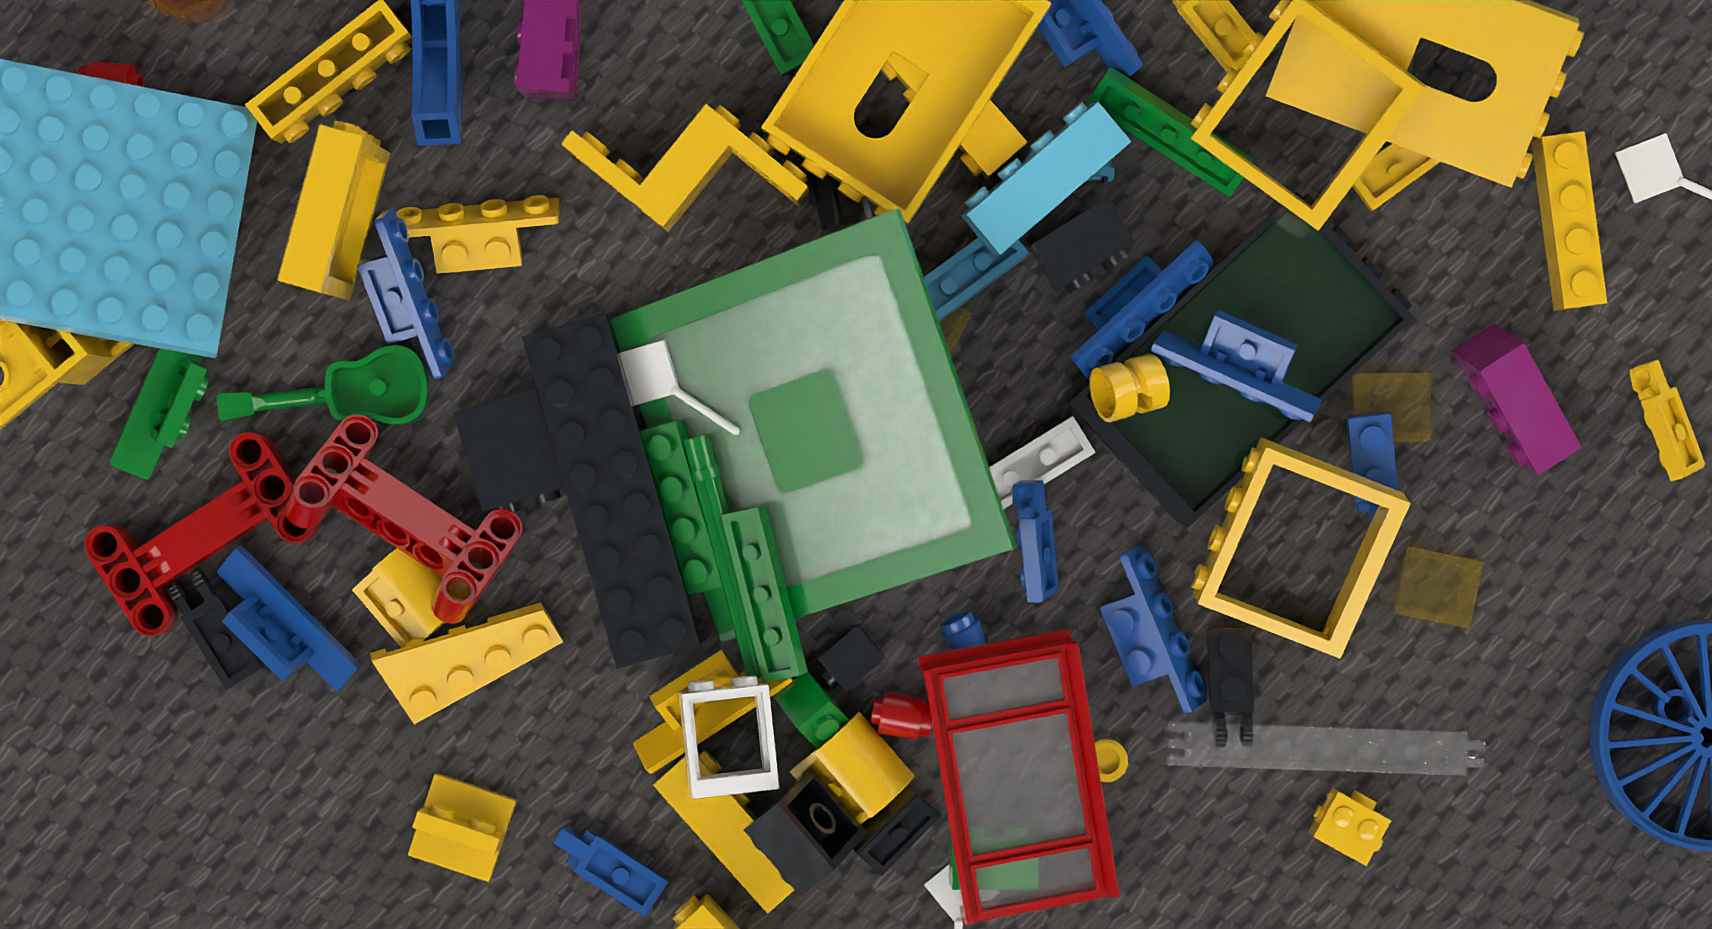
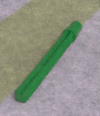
M708 433L687 438L683 442L691 468L689 473L692 483L694 482L745 673L746 676L757 675V678H760L762 676L721 515L729 511L719 477L721 475L719 464L715 462Z

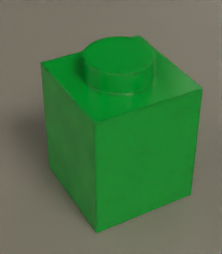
M809 672L795 678L774 696V699L795 727L816 748L827 739L833 737L840 728L850 721L827 690Z

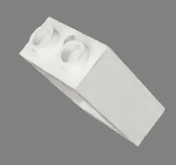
M757 675L731 678V686L715 687L714 680L688 683L689 690L679 691L689 795L692 799L779 789L769 685L765 682H758ZM755 696L762 769L700 776L693 703Z

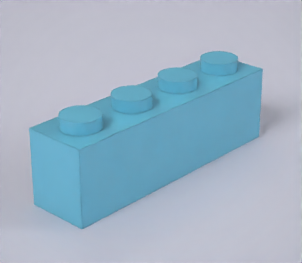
M1083 102L1079 103L1062 118L1067 124L1055 135L1050 130L1045 132L1030 145L1034 151L1033 154L1022 163L1018 158L1011 161L997 174L1001 179L997 185L990 191L983 186L965 201L969 209L961 217L993 255L1002 254L1131 142L1099 102L1092 103L1087 107Z

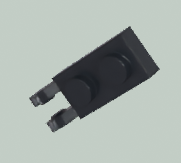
M197 567L190 572L191 580L206 602L194 609L186 590L178 582L175 581L167 588L171 598L183 615L180 618L227 690L262 669L265 665L222 622L230 612V609L222 596L216 594L214 587L203 570Z
M1251 627L1208 628L1206 639L1209 713L1213 715L1215 747H1225L1228 730L1225 715H1240L1239 739L1242 747H1252V715L1255 710Z

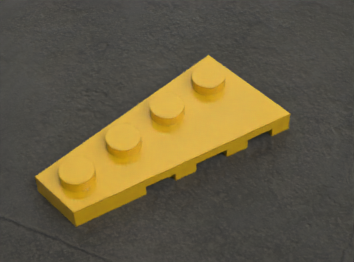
M540 602L487 619V623L471 628H466L463 625L449 629V634L427 641L419 638L406 642V647L390 652L382 649L370 653L372 663L407 715L416 724L563 643V638Z

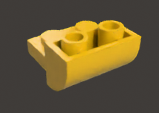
M398 548L380 561L373 568V571L352 589L401 648L406 647V642L423 638L425 641L445 624V622L439 620L434 615L431 609V600L442 577ZM448 593L451 598L462 600L458 595Z
M858 712L833 737L827 739L822 745L797 763L790 773L797 779L812 767L857 821L862 824L891 802L912 781L915 775L863 715Z

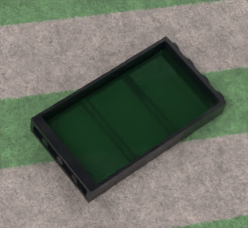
M1298 191L1294 193L1310 206L1316 201L1309 194L1302 197ZM1281 204L1214 266L1200 282L1187 291L1170 310L1160 316L1136 341L1132 342L1111 362V364L1119 362L1124 365V362L1130 358L1149 353L1155 355L1163 364L1169 379L1170 399L1167 406L1143 414L1135 412L1131 417L1109 423L1104 421L1096 411L1091 398L1089 383L1067 403L1183 529L1190 527L1244 476L1245 472L1242 471L1243 460L1245 456L1249 455L1252 447H1257L1261 437L1279 444L1304 419H1291L1282 414L1279 408L1264 401L1254 402L1248 400L1240 394L1239 390L1224 383H1210L1203 379L1197 371L1185 366L1177 367L1166 363L1161 359V355L1151 351L1154 342L1163 330H1167L1202 346L1217 311L1220 310L1297 344L1298 347L1283 382L1322 399L1321 404L1324 403L1414 319L1413 315L1408 311L1412 307L1408 299L1396 288L1391 291L1387 289L1379 280L1383 275L1380 269L1366 256L1361 260L1349 248L1354 243L1339 226L1335 225L1331 228L1325 222L1318 231Z

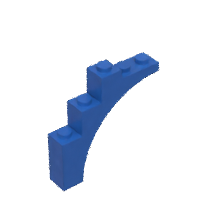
M411 0L413 47L411 116L417 146L461 144L465 68L460 46L461 0Z

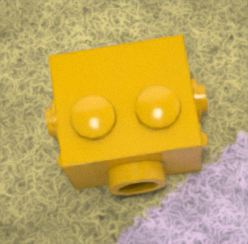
M1332 787L1324 804L1318 805L1313 814V817H1315L1314 822L1308 833L1367 866L1373 853L1381 848L1383 844L1382 837L1391 820L1373 810L1377 802L1354 790L1351 797Z

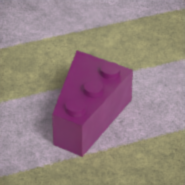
M520 0V2H524L523 19L519 18L517 23V44H520L519 61H516L514 80L516 89L525 98L577 101L582 0Z
M1492 324L1451 351L1466 374L1470 386L1489 410L1487 415L1491 423L1509 441L1510 445L1506 446V449L1519 468L1526 466L1539 476L1582 448L1522 341L1497 325Z

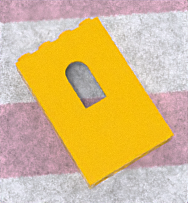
M844 0L761 127L763 132L769 135L765 141L785 156L792 150L803 157L805 160L801 166L823 180L825 175L829 174L841 182L838 190L855 202L860 203L864 197L878 206L874 212L877 216L900 208L904 223L908 226L1048 12L1051 2L1048 0ZM895 52L927 73L928 77L894 129L885 137L869 138L861 134L854 122V112L891 53Z
M1309 0L1406 71L1420 37L1488 62L1494 68L1497 76L1496 87L1489 97L1481 101L1472 102L1425 85L1426 89L1386 141L1511 188L1516 177L1524 179L1533 154L1527 153V149L1532 137L1541 138L1550 114L1543 112L1550 96L1557 98L1563 87L1567 73L1560 71L1567 55L1571 57L1576 55L1582 41L1584 32L1577 30L1579 27L1578 18L1530 0ZM1298 14L1266 97L1367 133L1401 87Z

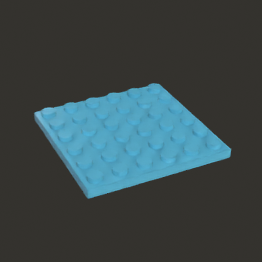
M0 59V320L216 358L257 120L247 107Z

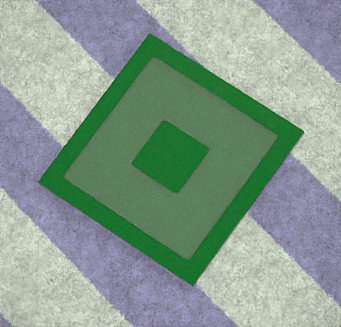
M900 208L610 319L621 353L666 339L680 389L739 427L740 433L734 435L675 395L639 404L647 429L684 418L690 438L708 433L715 462L719 464L721 472L719 477L729 512L766 504L794 619L1017 548ZM723 587L704 591L721 642L736 638Z

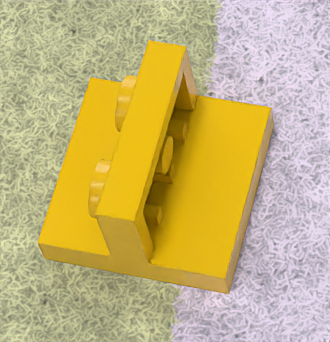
M435 773L424 807L417 812L412 827L416 831L408 855L489 882L517 799Z

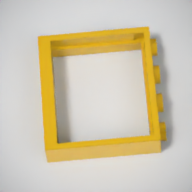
M1281 0L1269 15V18L1275 21L1265 36L1257 32L1242 52L1248 57V60L1239 72L1231 67L1216 89L1223 94L1215 105L1211 107L1205 103L1190 123L1197 128L1191 139L1319 231L1426 88L1424 83L1311 1ZM1298 14L1401 87L1312 206L1211 134Z
M339 121L334 122L333 128L324 125L319 126L278 281L345 300H351L359 270L357 265L361 262L390 157V152L380 147L381 140L375 139V136L361 130V127Z
M1261 437L1257 447H1252L1249 455L1245 456L1243 460L1242 471L1245 472L1240 486H1233L1227 496L1224 509L1228 513L1222 526L1216 525L1210 535L1207 548L1211 552L1205 565L1199 564L1195 570L1196 576L1191 588H1194L1193 593L1199 605L1341 658L1411 503L1401 491ZM1273 464L1379 505L1322 632L1217 592Z

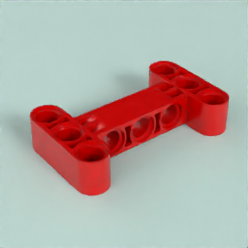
M356 414L348 416L340 423L296 479L285 506V514L288 520L300 528L315 527L334 506L441 576L442 579L431 600V609L434 615L445 623L454 624L461 622L469 614L512 553L522 533V523L519 517L507 509L493 510L486 516L476 531L369 462L368 458L378 437V429L375 423L366 416ZM349 439H354L360 444L352 443ZM325 468L333 469L338 474H332L328 472ZM301 498L311 499L316 504L306 503ZM493 533H498L502 535L505 539H500L496 537ZM470 562L479 564L483 569L475 568ZM448 593H454L462 600L453 599Z
M247 432L237 435L229 446V457L243 481L138 548L129 532L119 525L98 526L87 534L84 541V549L87 556L138 633L145 636H156L169 632L176 625L178 610L164 586L268 519L278 535L290 543L306 542L318 534L321 522L315 527L307 528L306 532L300 536L291 531L289 520L285 514V506L296 478L273 442L266 435ZM252 439L257 441L261 447L260 459L253 464L249 463L243 455L244 445ZM274 475L280 477L285 485L283 495L277 500L271 498L266 491L267 481ZM301 498L304 502L312 504L308 498ZM107 532L111 533L117 541L116 551L111 556L106 555L100 547V540ZM129 568L134 569L140 576V585L135 592L128 590L123 583V576ZM152 604L158 606L164 614V620L158 628L151 626L146 618V612Z

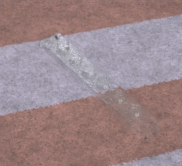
M1168 721V730L1172 732L1185 731V739L1168 738L1167 747L1184 749V756L1177 754L1167 755V765L1459 776L1467 775V767H1484V758L1467 757V750H1485V741L1468 740V732L1253 724L1252 747H1242L1239 739L1240 723H1226L1228 730L1225 747H1215L1213 722Z

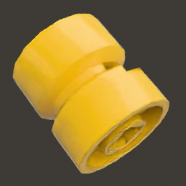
M1150 353L1130 358L1124 362V365L1116 362L1097 367L1092 370L1090 375L1089 387L1094 407L1099 416L1109 423L1131 417L1135 412L1143 414L1167 406L1170 399V386L1166 370L1161 361Z

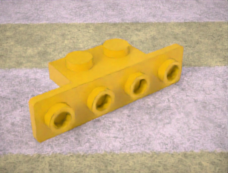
M535 195L523 201L513 202L492 199L480 205L463 206L459 203H449L436 209L420 210L417 207H405L398 210L396 215L397 218H401L406 224L409 238L431 237L436 272L439 274L522 266V251L518 228L558 224L560 201L559 198Z
M722 650L649 696L654 707L665 719L664 723L633 743L644 768L649 774H653L685 753L679 691L689 690L688 683L704 680H714L715 687L731 686V678L746 676L745 670L739 673ZM762 677L757 678V681L763 682ZM792 678L765 682L769 685L770 697L793 681ZM755 696L693 703L697 745L755 708Z

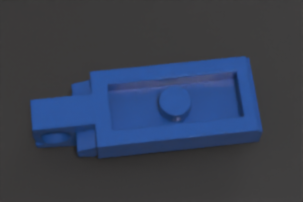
M1384 411L1346 416L1351 472L1398 490L1391 413ZM1353 495V499L1357 503L1358 512L1367 511L1368 524L1370 526L1379 505Z
M1020 480L1013 484L1012 505L1018 510L1017 516L1020 518L1016 538L1018 545L1022 547L1023 554L1021 584L1026 589L1027 602L1041 603L1059 590L1051 508H1046L1043 480Z
M564 825L553 841L555 845L571 854L566 863L574 868L573 872L641 916L646 917L669 881L668 878L611 841L588 829L582 837Z

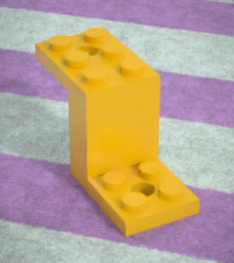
M705 104L641 185L639 184L643 178L622 159H619L615 165L609 161L606 156L610 151L587 131L582 137L571 131L561 143L571 154L667 232L672 229L732 153L796 205L800 206L810 194L808 186L805 184L808 180L806 178L807 175L789 160H786L781 165L773 159L772 156L775 153L773 148L754 132L749 138L739 131L741 127L740 121L721 105L714 111Z
M0 320V367L4 371V381L0 385V430L57 383L85 385L134 344Z

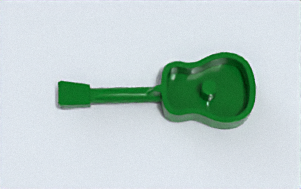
M392 345L380 348L358 361H338L331 364L326 371L325 386L257 395H253L252 392L219 393L216 399L219 419L222 421L256 415L255 412L327 403L331 415L339 421H343L348 416L356 414L386 424L405 425L416 421L426 411L429 402L430 385L427 370L421 357L409 348Z

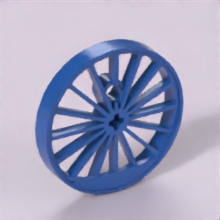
M1712 619L1688 620L1665 626L1646 635L1627 649L1604 678L1594 702L1590 721V748L1595 771L1606 795L1616 809L1639 830L1661 842L1676 847L1701 851H1712V836L1684 835L1706 763L1712 823V743L1704 742V736L1700 733L1703 727L1712 729V697L1706 637L1712 633ZM1696 635L1702 710L1668 646L1674 640ZM1659 648L1680 689L1666 687L1660 690L1636 669L1637 665ZM1631 674L1654 694L1651 701L1652 714L1615 702L1617 694L1628 675ZM1679 696L1683 702V711L1677 718L1669 719L1664 712V705L1668 703L1671 699L1670 697ZM1613 709L1684 731L1682 735L1610 741L1608 739L1609 721ZM1685 742V744L1619 778L1615 775L1609 753L1611 748ZM1688 753L1645 805L1638 810L1626 796L1623 786ZM1695 762L1674 830H1666L1649 819V815Z

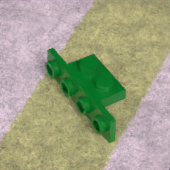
M158 348L109 459L111 466L147 480L151 477L164 445L173 448L176 439L183 440L191 423V417L187 416L193 400L200 401L208 385L209 379L205 377L207 369L200 364L204 356Z

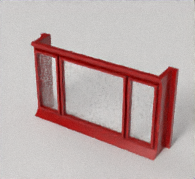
M1061 629L917 656L919 671L924 677L963 904V906H959L963 925L1105 897H1120L1079 645L1071 638L1070 629Z

